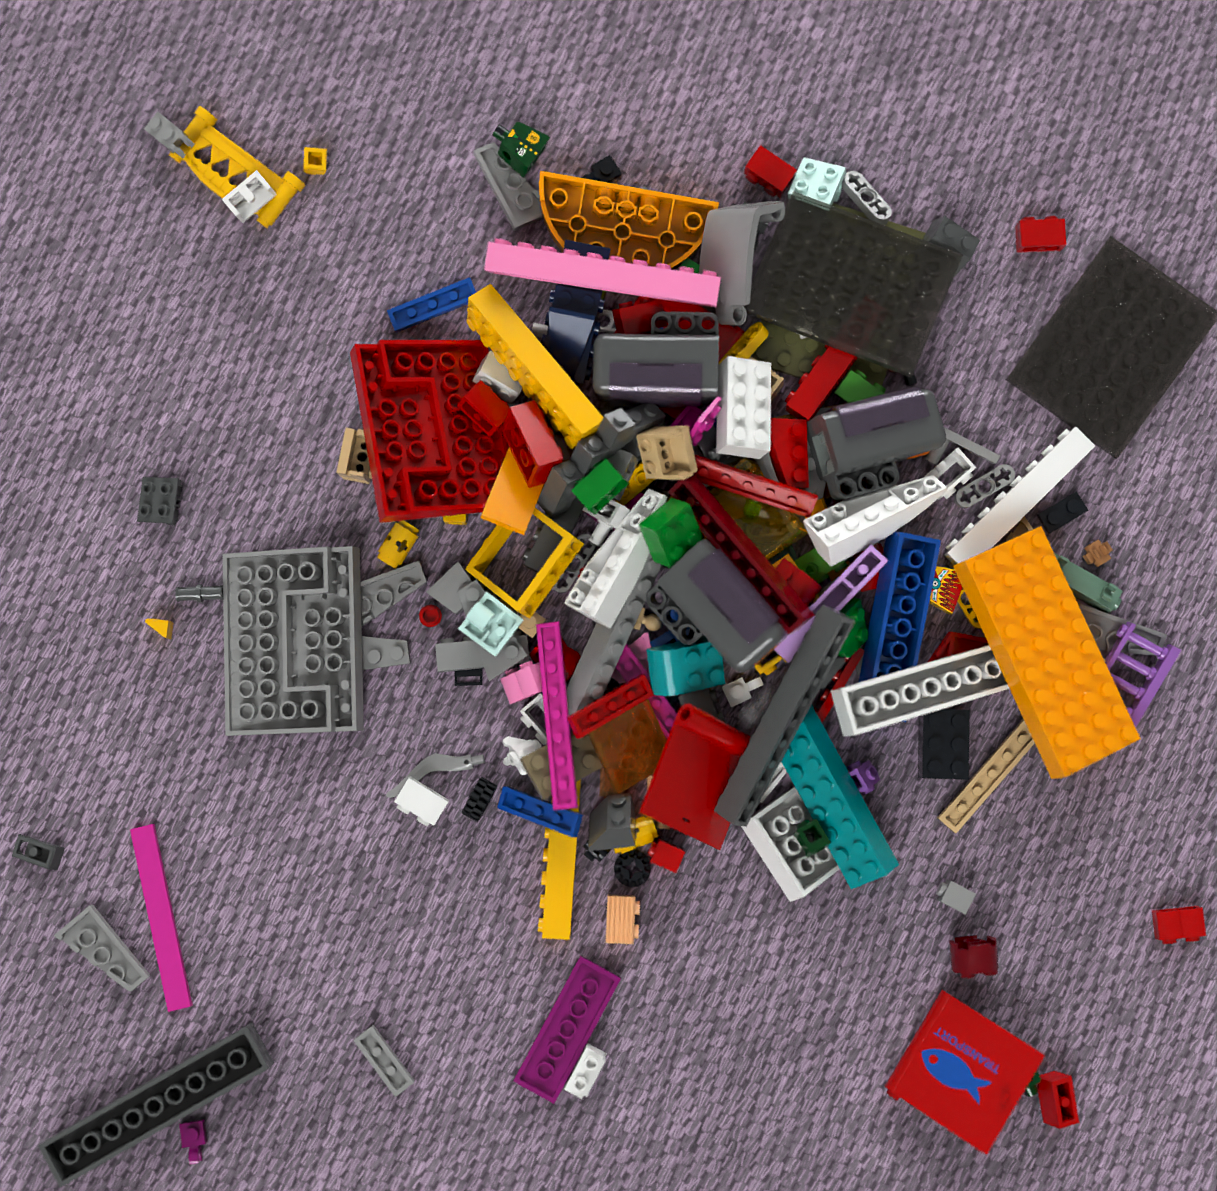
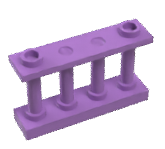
M1127 621L1126 625L1122 624L1116 633L1118 638L1105 658V663L1110 671L1115 660H1118L1145 675V679H1147L1143 687L1140 686L1138 688L1110 672L1115 685L1133 695L1135 699L1131 707H1127V710L1136 728L1181 650L1170 644L1162 648L1134 633L1133 630L1136 625ZM1127 640L1155 654L1157 659H1159L1156 665L1149 668L1122 653L1121 650Z

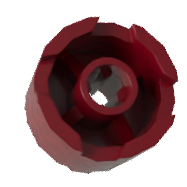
M977 935L955 937V942L949 940L951 969L954 973H961V978H974L975 974L981 973L986 976L998 974L999 964L997 940L995 937L987 936V940L977 938Z

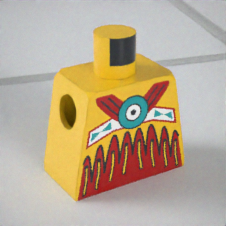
M936 566L929 601L931 605L949 615L953 614L963 588L954 569Z

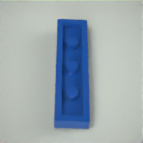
M469 277L386 311L397 333L467 305L468 297L475 294L476 290Z
M503 786L497 806L498 809L570 837L578 836L583 814L570 809L553 810V803L541 800V798L509 786Z

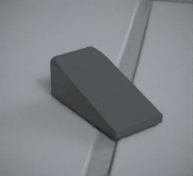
M18 834L12 856L48 870H58L65 848ZM28 842L25 854H22L20 846L22 843Z

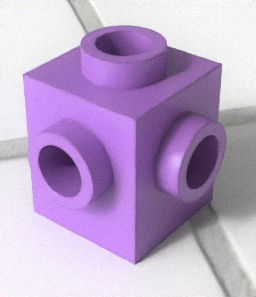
M858 760L847 766L855 785L863 795L875 789L873 785L880 781L878 772L872 766L870 760L860 763Z

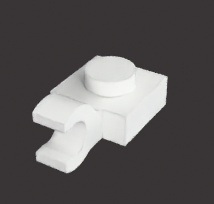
M741 677L722 686V689L730 706L734 707L751 699L749 691L764 684L760 677L747 683Z

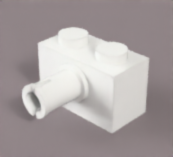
M611 500L596 515L588 511L584 506L583 511L596 518L597 522H599L588 540L601 547L609 531L616 529L631 510L614 500Z

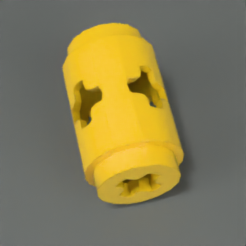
M404 520L398 523L395 522L380 546L377 558L396 569L398 565L403 563L419 536L417 534L420 530ZM397 541L401 543L400 548L396 545Z
M645 816L636 818L635 827L639 829V832L636 834L635 846L613 849L615 854L619 852L624 854L639 846L654 842V839L658 837V833L652 818H645Z

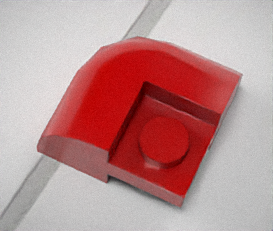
M785 558L775 568L807 606L822 589L814 579Z

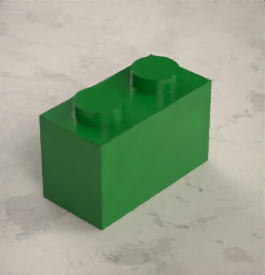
M605 458L603 461L597 462L586 477L580 478L571 491L588 511L596 515L629 485V482Z

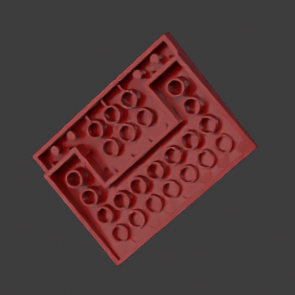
M379 340L377 344H354L351 349L350 357L380 523L483 512L508 451V446L501 431L503 425L489 437L457 407L464 395L476 385L472 380L482 360L489 353L488 348L484 346L481 340Z

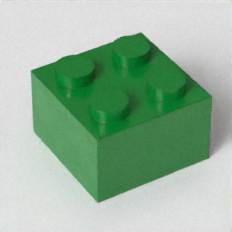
M674 498L668 500L638 524L653 561L672 568L696 544L704 540L690 504Z

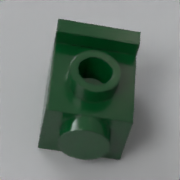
M806 819L796 826L797 830L794 832V836L806 853L807 859L830 845L831 841L817 819L811 822ZM806 835H811L813 837V841L809 842Z

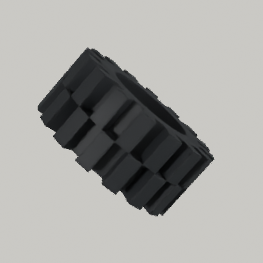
M481 777L470 794L461 814L478 822L498 785Z

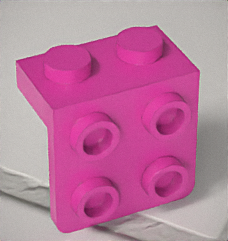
M717 396L705 412L689 403L671 426H688L692 445L696 447L703 437L702 433L704 431L708 432L713 426L714 418L722 408L719 406L722 398Z

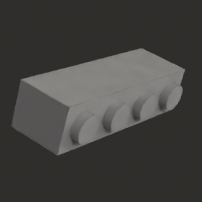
M522 631L515 632L514 636L528 655V657L516 664L520 665L530 661L528 636L523 635ZM463 637V641L454 642V638L441 639L440 644H435L439 673L484 668L476 643L470 637Z

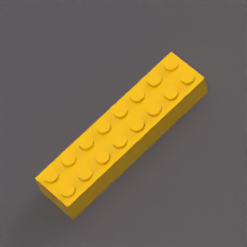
M491 283L468 297L467 324L469 328L480 335L484 346L490 347L498 363L504 364L508 369L510 377L520 383L524 394L536 401L538 407L543 410L544 415L549 418L553 429L564 436L567 446L570 449H575L578 441L596 434L603 419L602 415Z

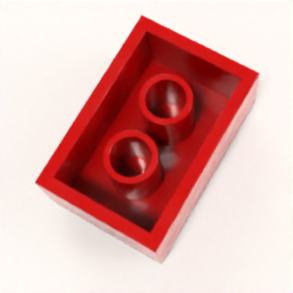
M535 400L510 407L501 430L528 488L545 484L552 467L561 464L564 457L562 449L557 446L554 440L552 429L547 426L544 420L543 410L538 407Z

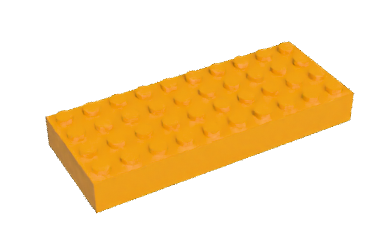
M1042 526L953 566L1051 779L1065 778L1141 739Z

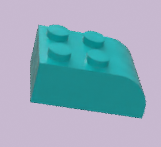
M705 635L692 644H683L678 641L646 649L650 685L654 695H681L725 684L723 657L711 645Z

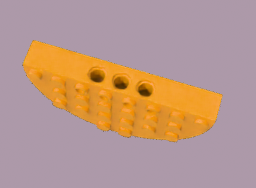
M540 171L539 198L541 212L549 234L562 252L565 240L610 248L609 260L610 256L624 258L625 263L633 264V260L646 261L648 266L656 267L657 263L670 265L671 270H675L680 267L686 258L690 259L702 245L707 214L710 210L718 209L719 202Z

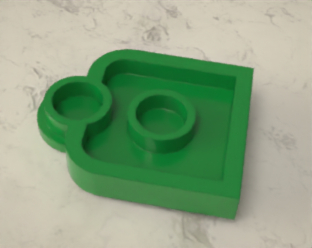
M852 598L839 611L855 620L849 635L838 653L840 657H851L868 639L864 609L862 608L861 599Z

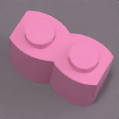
M532 661L519 665L520 670H518V667L505 672L506 676L500 679L510 705L542 692L540 662L533 664Z

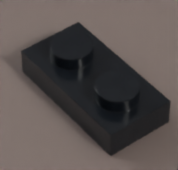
M1076 491L1037 514V517L1046 532L1050 534L1089 510Z

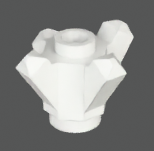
M508 736L503 739L504 746L509 748V753L504 758L503 763L507 766L515 765L521 775H526L527 772L520 759L542 746L537 739L523 740Z

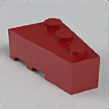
M771 418L769 454L778 481L801 490L809 488L807 420Z

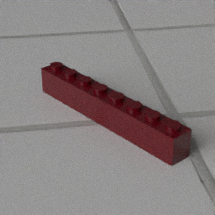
M695 474L684 480H679L668 491L672 498L690 504L700 531L780 623L788 635L798 631L815 616Z

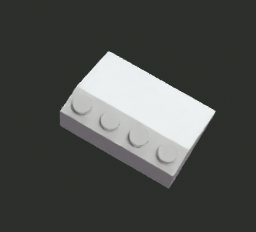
M795 786L753 813L747 827L741 826L790 902L805 897L840 869L828 847L807 859L806 853L794 836V832L797 830L796 826L806 819L809 822L813 821ZM809 834L806 835L809 842H812L813 837Z

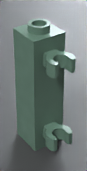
M1054 553L1074 597L1105 613L1115 611L1122 601L1119 598L1123 592L1122 590L1070 562L1064 556Z

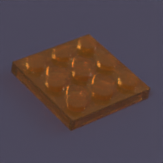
M648 699L588 734L614 793L617 794L654 774L667 741Z

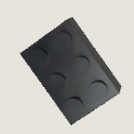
M940 709L919 716L918 778L969 780L970 710Z

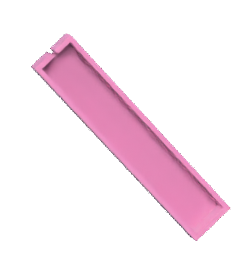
M495 239V243L488 242L484 270L492 274L717 308L721 277H717V272L703 270L702 274L694 273V269L680 267L679 271L671 270L670 265L657 263L656 267L648 266L646 261L633 260V264L625 263L624 258L610 256V260L602 259L603 257L600 254L587 253V257L580 256L578 251L564 249V253H559L557 249L549 246H541V250L534 249L535 246H532V244L518 242V246H513L511 242L503 239Z

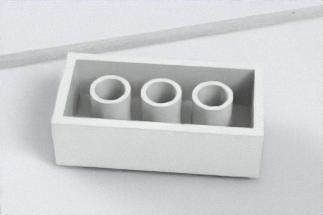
M728 356L718 365V396L722 398L719 404L722 408L717 415L716 453L760 459L770 451L771 363Z

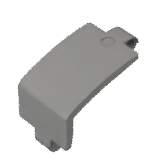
M768 201L738 204L713 209L708 212L702 238L699 274H702L703 270L717 272V277H721L717 308H715L716 316L721 325H742L746 321L747 312L743 305L750 304L753 255L758 223L781 221L785 215L784 202Z

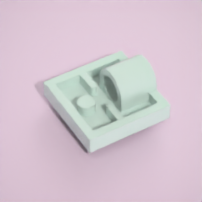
M803 157L787 193L788 199L831 209L833 202H837L840 197L846 167Z
M486 592L480 601L473 606L458 629L493 656L497 657L524 619Z

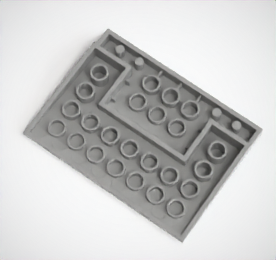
M354 546L315 547L223 554L225 736L364 731L360 548Z

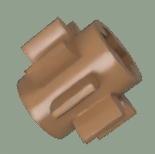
M1097 539L1084 548L1087 554L1082 557L1088 565L1094 563L1096 567H1099L1111 559L1109 552L1113 549L1107 541L1101 543Z

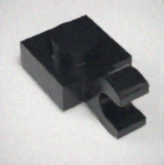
M608 155L591 166L593 172L584 175L582 178L610 183L620 177L622 172L611 155Z

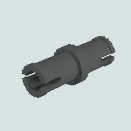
M197 584L196 587H176V601L197 600L199 603L204 600H223V585L203 586L202 584Z

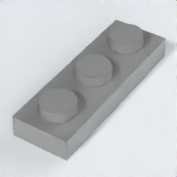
M374 1025L353 1040L395 1097L415 1082Z

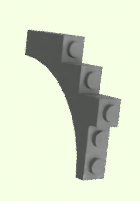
M652 400L627 411L620 408L604 415L596 434L578 441L570 460L552 467L537 503L550 518L568 511L576 497L571 490L580 478L586 477L597 462L603 461L605 458L607 460L610 459L622 447L636 438V434L662 423L666 415Z

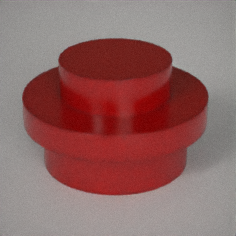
M435 605L424 606L419 613L420 622L426 627L437 626L442 620L441 610Z

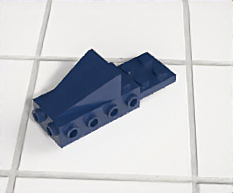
M565 240L564 249L578 251L580 256L587 257V253L600 254L603 257L602 259L609 260L610 248ZM557 284L555 290L551 289L549 303L553 304L552 307H549V312L546 314L545 325L548 326L547 335H542L541 344L579 388V384H585V381H589L591 377L592 367L588 366L590 358H593L594 335H599L601 322H597L598 315L603 313L605 300L602 299L603 290Z

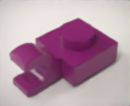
M204 1119L180 1123L182 1148L189 1147V1164H198L200 1161H203L201 1145L207 1143Z

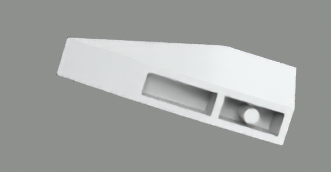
M934 475L841 501L803 520V523L817 553L830 566H833L867 549L870 545L876 544L910 522L947 491V487Z
M650 489L647 490L586 564L564 604L609 629L612 627L631 594L650 553L638 524L665 504L667 498L665 495Z

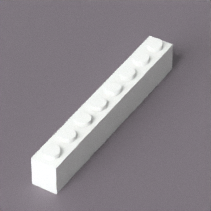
M1077 427L1070 431L1065 429L1057 437L1059 442L1055 446L1050 444L1041 453L1044 457L1039 462L1036 460L1031 462L1025 468L1027 473L1022 478L1017 476L1009 484L1012 488L1007 493L1002 491L993 500L996 504L991 509L986 507L978 514L977 517L980 520L976 524H968L961 531L964 535L959 540L954 538L945 547L948 551L944 556L953 565H956L991 549L1095 445Z

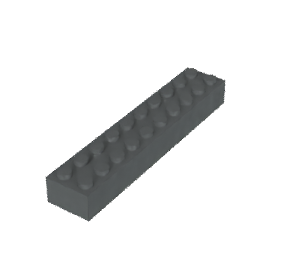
M253 1022L46 1139L38 1147L61 1188L269 1069L274 1064V1061Z

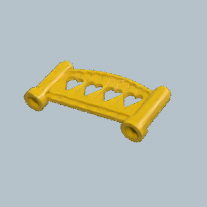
M199 106L194 112L196 116L184 130V133L195 145L191 148L184 142L179 148L186 154L183 159L172 152L169 153V156L179 164L181 161H185L193 173L222 199L237 187V185L230 184V179L233 176L247 172L246 178H248L257 170L277 195L255 213L258 215L256 221L265 228L272 226L297 191L301 192L306 185L289 171L281 178L216 130L213 126L218 120L206 109ZM212 145L211 160L208 164H203L202 159L195 158L196 151ZM229 159V169L226 177H221L219 172L212 170L214 164Z

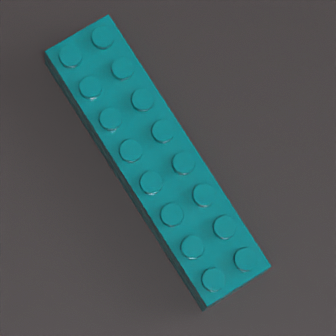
M811 704L781 762L812 819H817L831 841L828 848L850 889H854L888 875L899 863Z

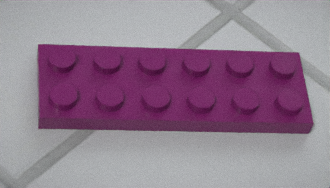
M580 955L513 1082L554 1104L621 977Z

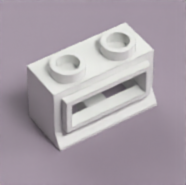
M256 170L222 200L234 215L244 223L277 194Z
M956 448L924 476L934 475L936 478H939L956 462L964 470L946 486L947 491L938 500L943 496L948 499L957 491L954 487L959 482L964 485L974 476L971 472L976 467L959 448Z
M540 693L520 710L523 714L520 719L528 728L533 726L538 733L535 736L545 745L547 743L546 731L529 713L536 705L544 712L543 695Z
M587 1043L569 1081L567 1080L564 1090L581 1099L583 1096L587 1097L606 1061L605 1056L607 1053Z

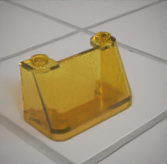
M746 457L734 466L735 468L764 477L760 467ZM714 486L707 488L767 560L808 534L805 526L795 513Z

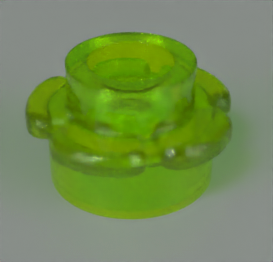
M747 498L743 515L749 516L750 519L758 516L761 510V503Z

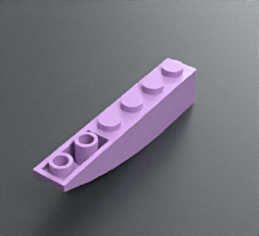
M870 545L809 609L816 615L823 604L840 611L888 560ZM815 616L798 631L788 635L774 649L787 663L793 659L794 654L799 650L804 640V635L810 629Z

